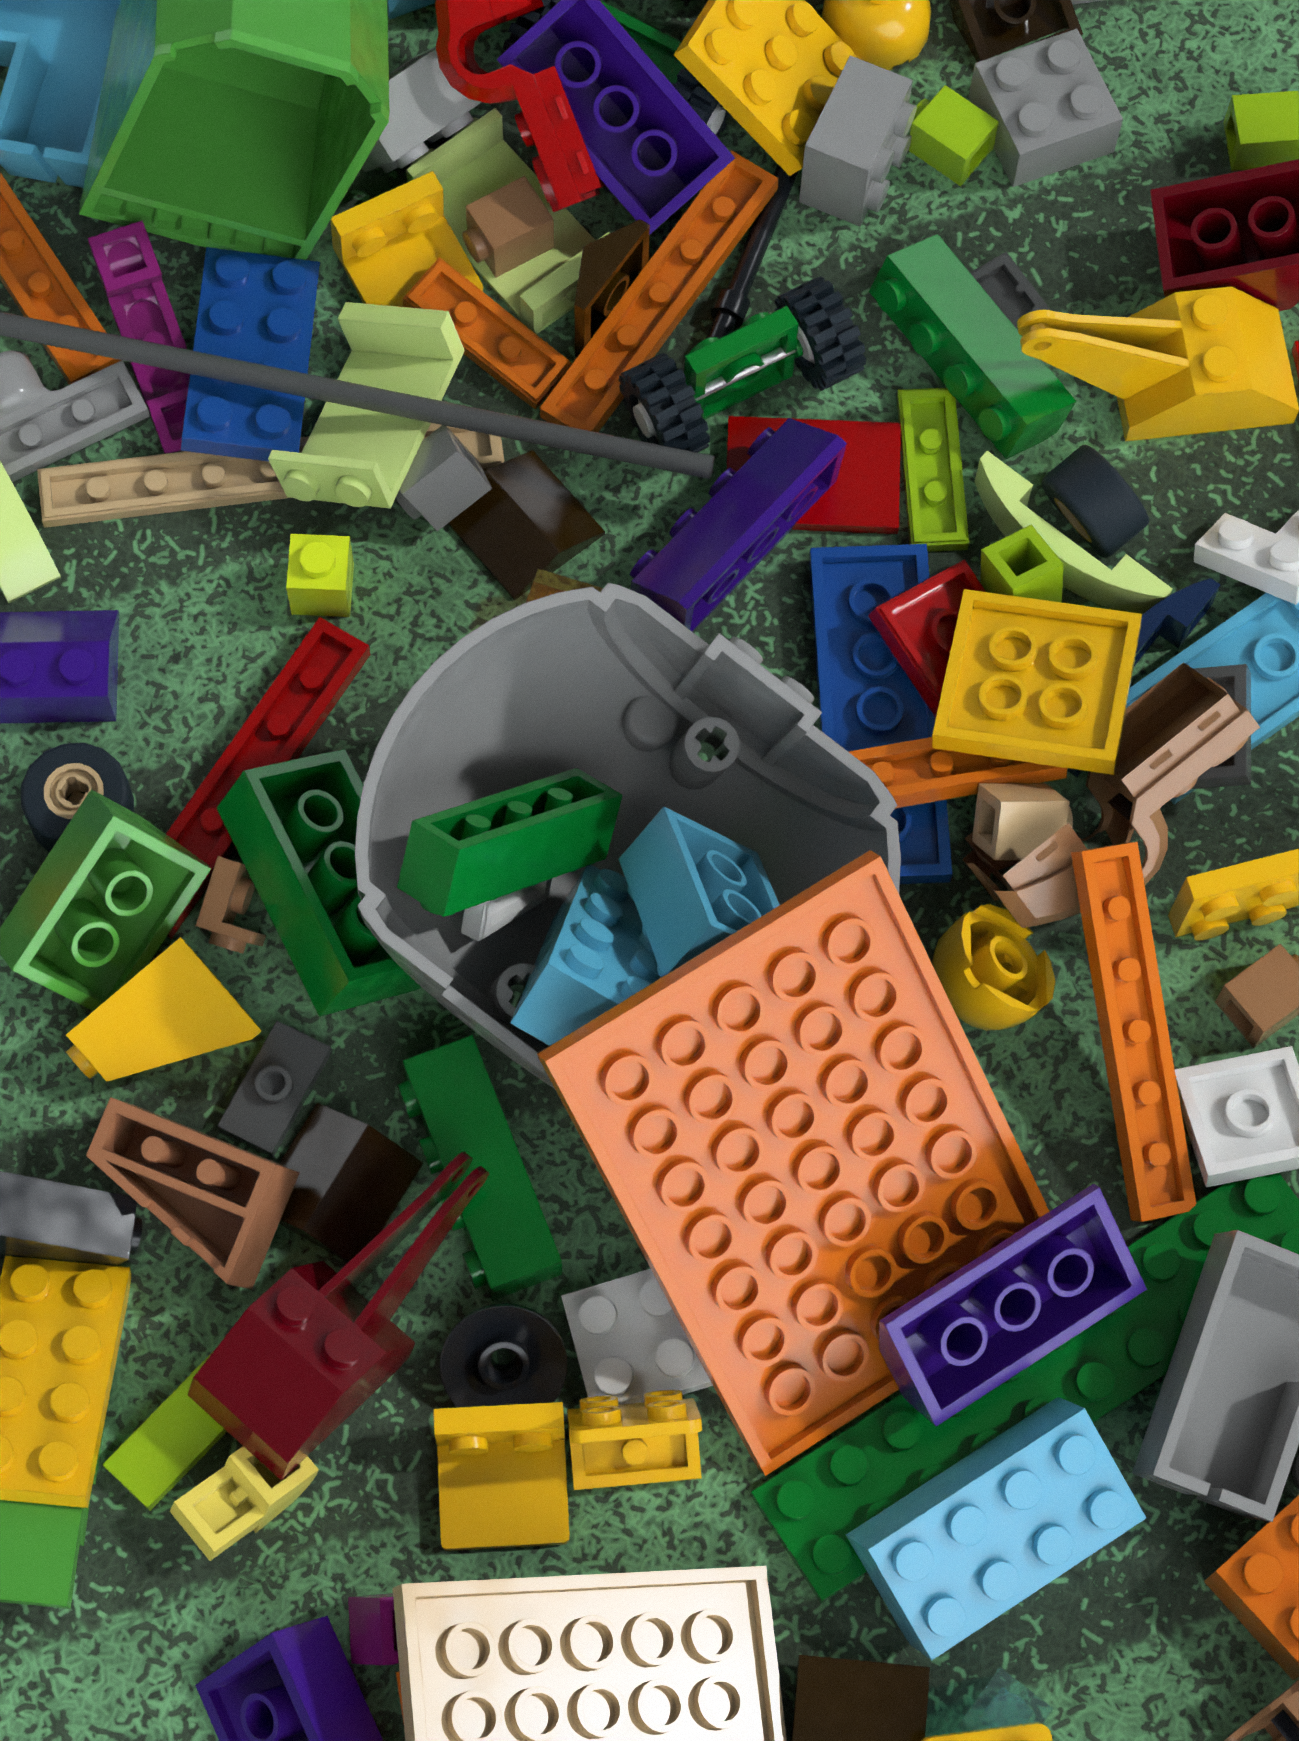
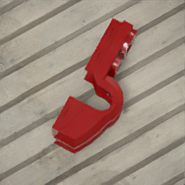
M435 0L438 26L436 51L442 73L451 87L468 99L489 104L518 100L522 112L515 114L516 124L527 147L534 145L537 148L539 156L532 158V164L552 211L562 210L599 195V188L606 185L596 174L555 66L532 74L509 64L489 73L483 70L475 60V41L481 33L508 20L543 7L542 0Z

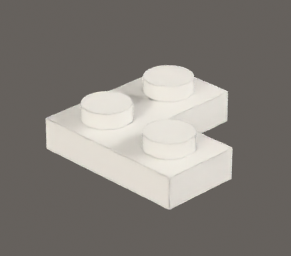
M1299 510L1276 534L1224 513L1195 544L1194 562L1296 605L1299 602Z

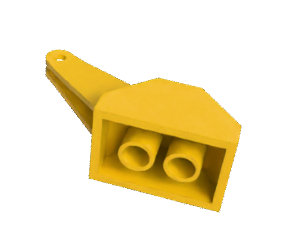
M1232 286L1175 292L1129 317L1078 315L1051 310H1036L1024 314L1017 321L1018 333L1023 336L1020 344L1024 354L1039 359L1117 396L1125 441L1294 424L1299 412L1278 308Z

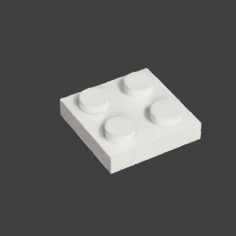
M1292 1046L1175 1069L1182 1117L1206 1187L1299 1169V1065Z
M651 1269L561 1296L588 1397L617 1396L618 1404L620 1405L644 1402V1394L652 1391L680 1390L682 1395L713 1386Z

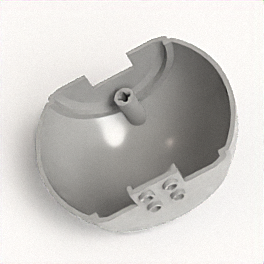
M607 583L601 592L594 587L558 592L517 606L492 618L464 636L429 667L412 686L391 717L376 747L364 781L357 816L355 863L357 888L361 902L358 904V911L368 929L386 952L416 983L486 1041L554 1088L537 1056L539 1052L549 1047V1045L510 1023L516 1008L510 1004L509 1000L513 995L512 990L523 993L529 976L535 968L534 964L552 920L585 867L552 878L549 898L484 939L477 941L461 933L464 910L445 917L432 914L424 910L420 902L397 888L412 820L567 770L579 768L623 794L607 857L605 860L591 865L600 870H613L625 877L618 859L663 807H666L757 852L777 900L781 905L869 850L881 856L899 894L901 852L898 822L890 816L897 804L892 794L873 770L813 725L822 712L811 704L814 701V696L811 692L788 676H783L780 680L760 665L763 661L760 653L744 640L733 636L729 641L719 633L709 645L648 597L617 584ZM700 750L707 755L708 762L702 760L697 755Z

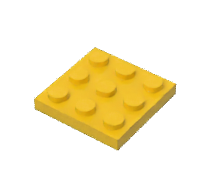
M708 0L674 53V56L789 176L803 168L805 144L849 56L856 57L850 46L841 40L805 0Z
M964 589L932 733V748L1114 775L1140 635L1142 614Z

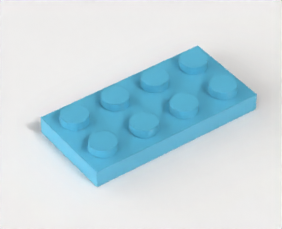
M1265 593L1131 686L1126 708L1183 662L1193 669L1247 664L1251 672V715L1260 726L1258 730L1251 734V750L1299 717V602L1295 605ZM1191 789L1179 797L1172 798L1170 801L1176 804L1196 789Z

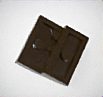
M799 1655L791 1741H921L925 1738L930 1667Z

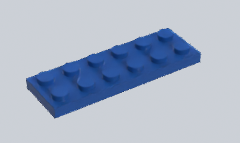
M927 544L810 548L809 568L818 706L822 712L819 716L820 730L848 752L932 737L936 720L935 716L868 617L877 606L929 579ZM947 800L894 809L890 816L898 822L901 852L900 884L950 882L952 878V861Z

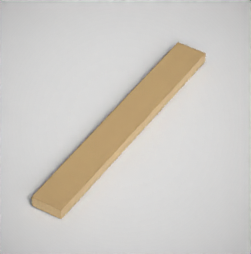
M431 423L424 439L442 425ZM447 426L479 461L484 472L504 462L501 437ZM309 436L300 438L299 453L302 452ZM188 451L37 469L41 516L44 528L291 498L286 496L268 461Z

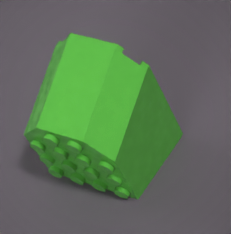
M121 0L114 20L79 215L121 226L143 220L148 233L205 248L210 247L307 260L389 122L387 0Z

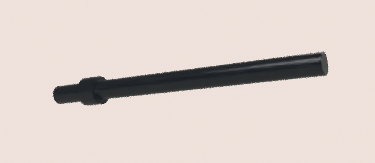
M777 164L773 175L778 177V190L755 219L726 289L720 290L711 310V316L714 320L706 339L710 337H718L720 339L732 333L735 327H740L743 324L750 307V301L747 298L799 171L789 176Z

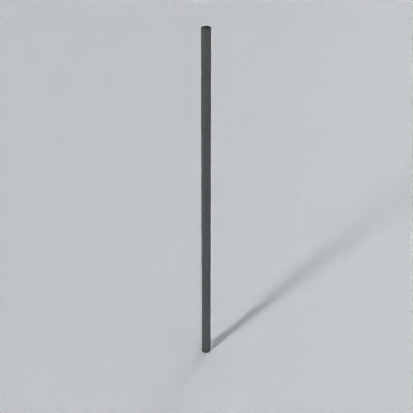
M0 312V336L706 479L711 478L715 456Z

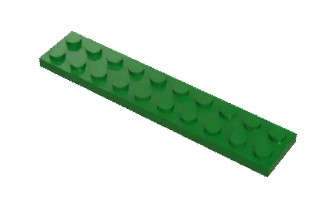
M1275 1173L1223 1184L1197 1201L1196 1205L1189 1212L1177 1214L1128 1246L1147 1290L935 1427L900 1394L751 1491L750 1496L820 1603H823L867 1574L865 1567L846 1536L855 1528L1057 1397L1085 1408L1094 1424L1165 1377L1214 1234L1239 1230L1299 1254V1199L1281 1174Z

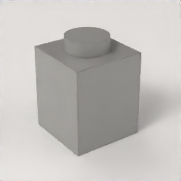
M442 425L422 441L396 499L412 519L416 520L422 515L438 532L490 491L492 487L479 461L447 426Z

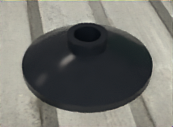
M492 1304L476 1309L464 1316L448 1334L440 1356L442 1383L447 1395L457 1408L552 1403L559 1396L567 1375V1353L557 1329L540 1313L517 1304ZM497 1349H510L515 1354L514 1359L507 1365L496 1363L491 1356Z

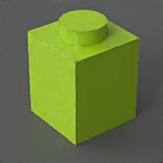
M944 85L931 101L924 98L918 103L910 127V136L912 138L908 151L961 186L994 149L999 121Z
M1299 91L1232 95L1223 122L1231 171L1248 170L1299 159Z
M1032 524L981 549V584L986 592L1062 603L1064 564Z

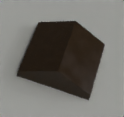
M949 0L954 23L977 62L1012 50L1064 28L1066 30L1041 40L1074 29H1078L1080 35H1083L1071 0Z
M641 219L583 247L574 303L576 358L649 261L650 225Z
M533 450L487 469L484 473L492 489L448 523L450 528L514 601L605 535L602 527Z
M317 1103L279 1163L300 1172L279 1224L348 1263L384 1229L421 1169L423 1162L370 1125Z

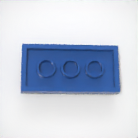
M206 247L193 351L308 374L320 262ZM190 374L181 451L268 462V457L272 450L299 453L305 397Z

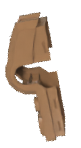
M1183 662L1126 708L1114 775L1088 771L1086 787L1095 797L1101 808V821L1098 828L1091 835L1080 839L1069 823H1067L1022 860H993L972 842V832L965 840L973 850L962 860L994 901L1000 900L1022 928L1059 921L1081 913L1071 852L1088 850L1082 841L1092 838L1099 832L1106 830L1113 845L1130 842L1134 830L1137 832L1145 846V858L1141 866L1144 884L1146 885L1160 869L1168 849V826L1160 808L1172 798L1179 797L1191 790L1196 784L1198 777L1210 767H1215L1233 756L1244 746L1249 739L1248 737L1258 730L1260 726L1249 710L1232 699L1225 688L1211 678H1205ZM1016 864L1004 875H1002L998 871L1000 869ZM990 873L996 876L1010 891H1000L990 879Z

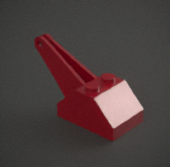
M1299 159L1150 190L1165 297L1175 292L1232 286L1278 308L1279 311L1289 310L1299 303Z
M465 1151L458 1154L420 1196L338 1273L324 1261L291 1268L245 1310L193 1377L187 1395L280 1480L284 1479L410 1357L415 1342L390 1319L464 1208L485 1183L489 1172L482 1166H479L463 1180L441 1205L370 1301L363 1297L356 1288L433 1210L463 1176L473 1160Z

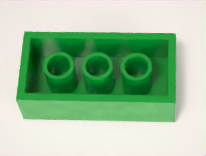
M345 749L244 770L216 808L319 1017L409 993L421 988L386 952L368 929L358 911V904L361 902L357 888L355 844L357 816L364 785Z

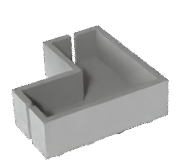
M1233 1230L1214 1234L1132 1474L1183 1494L1197 1495L1196 1499L1246 1519L1273 1522L1299 1445V1254L1242 1231Z

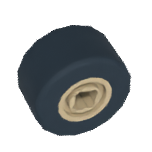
M1088 445L1080 446L1045 475L1041 482L1052 504L1093 550L1103 558H1109L1143 530L1150 521L1146 509L1128 483L1100 453Z
M87 743L62 744L45 751L29 766L21 784V808L36 841L48 852L52 850L91 789L134 812V797L128 779L120 763L104 749ZM70 793H72V795L69 797V799H68V801H67L66 799H67L68 795H69Z

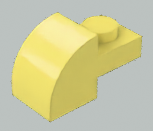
M242 1446L228 1457L224 1467L174 1501L170 1513L208 1560L211 1561L252 1530L257 1533L291 1505L311 1484L319 1469L307 1456L284 1479L280 1480Z

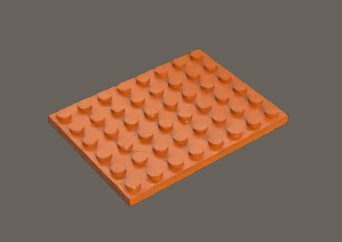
M871 850L537 1054L757 1468L765 1476L899 1390L879 1350V1321L1050 1212L881 856Z

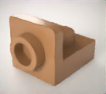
M218 856L195 926L212 931L208 943L243 954L247 943L263 946L266 938L264 934L233 925L237 913L241 915L246 913L255 886L252 880L248 879L249 873L244 864Z

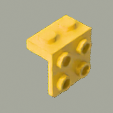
M652 1391L644 1394V1402L620 1405L618 1404L617 1396H592L580 1399V1408L567 1409L574 1490L702 1479L698 1432L702 1431L701 1415L694 1398L683 1399L682 1391Z

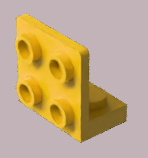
M433 171L339 213L330 220L333 249L364 304L404 307V296L439 257L483 291L481 280L444 216L443 188Z
M563 1402L433 1409L434 1435L438 1456L441 1546L445 1551L564 1545L569 1542Z

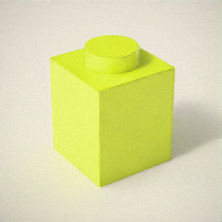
M290 534L286 590L292 615L350 617L354 570L350 536Z

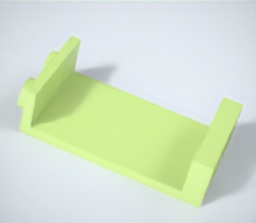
M494 108L480 119L473 118L474 120L456 132L454 137L436 149L430 148L428 152L413 161L411 166L406 169L407 182L431 171L435 173L443 188L444 216L473 268L521 322L535 334H538L574 308L583 247L596 240L566 208L556 212L552 211L537 176L503 140L502 115ZM525 176L553 217L554 248L495 278L486 262L483 260L477 263L465 245L462 232L467 230L465 206Z
M345 302L338 317V322L352 351L337 380L442 400L465 352L449 311ZM326 402L302 452L272 450L268 460L287 497L300 501L318 500L344 503L353 507L371 506L391 509L431 423Z

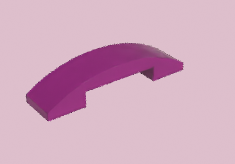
M143 220L89 237L88 243L120 336L187 349ZM130 362L164 454L182 452V433L190 374Z

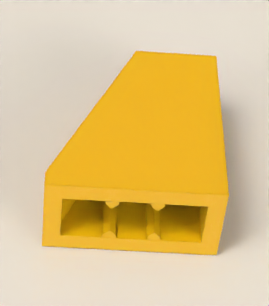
M180 937L66 1034L74 1044L66 1053L89 1079L99 1073L108 1082L252 1040L262 1029L186 941Z

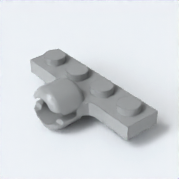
M15 350L0 353V461L12 482L150 417L148 408L123 360L60 390L50 391L43 386L31 360L25 353Z

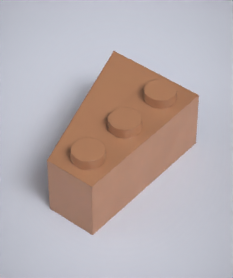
M112 1097L108 1101L86 1154L95 1165L139 1205L147 1208L171 1230L170 1233L183 1245L189 1246L214 1269L213 1272L226 1284L251 1290L300 1173L146 1109Z

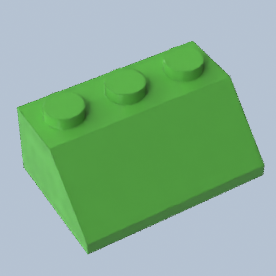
M91 789L0 927V954L12 971L94 1011L149 964L211 868L207 863L140 815Z

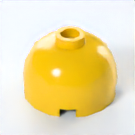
M824 0L822 19L843 42L850 46L858 59L886 70H893V66L901 65L907 60L909 62L919 55L928 40L931 17L929 0Z
M986 904L980 905L973 912H966L938 940L932 960V965L956 1016L970 1026L986 1031L1012 1028L1029 1020L1053 999L1056 982L1052 963L1046 950L1036 955L1033 947L1026 940L1033 934V931L1029 927L1022 928L1006 909Z

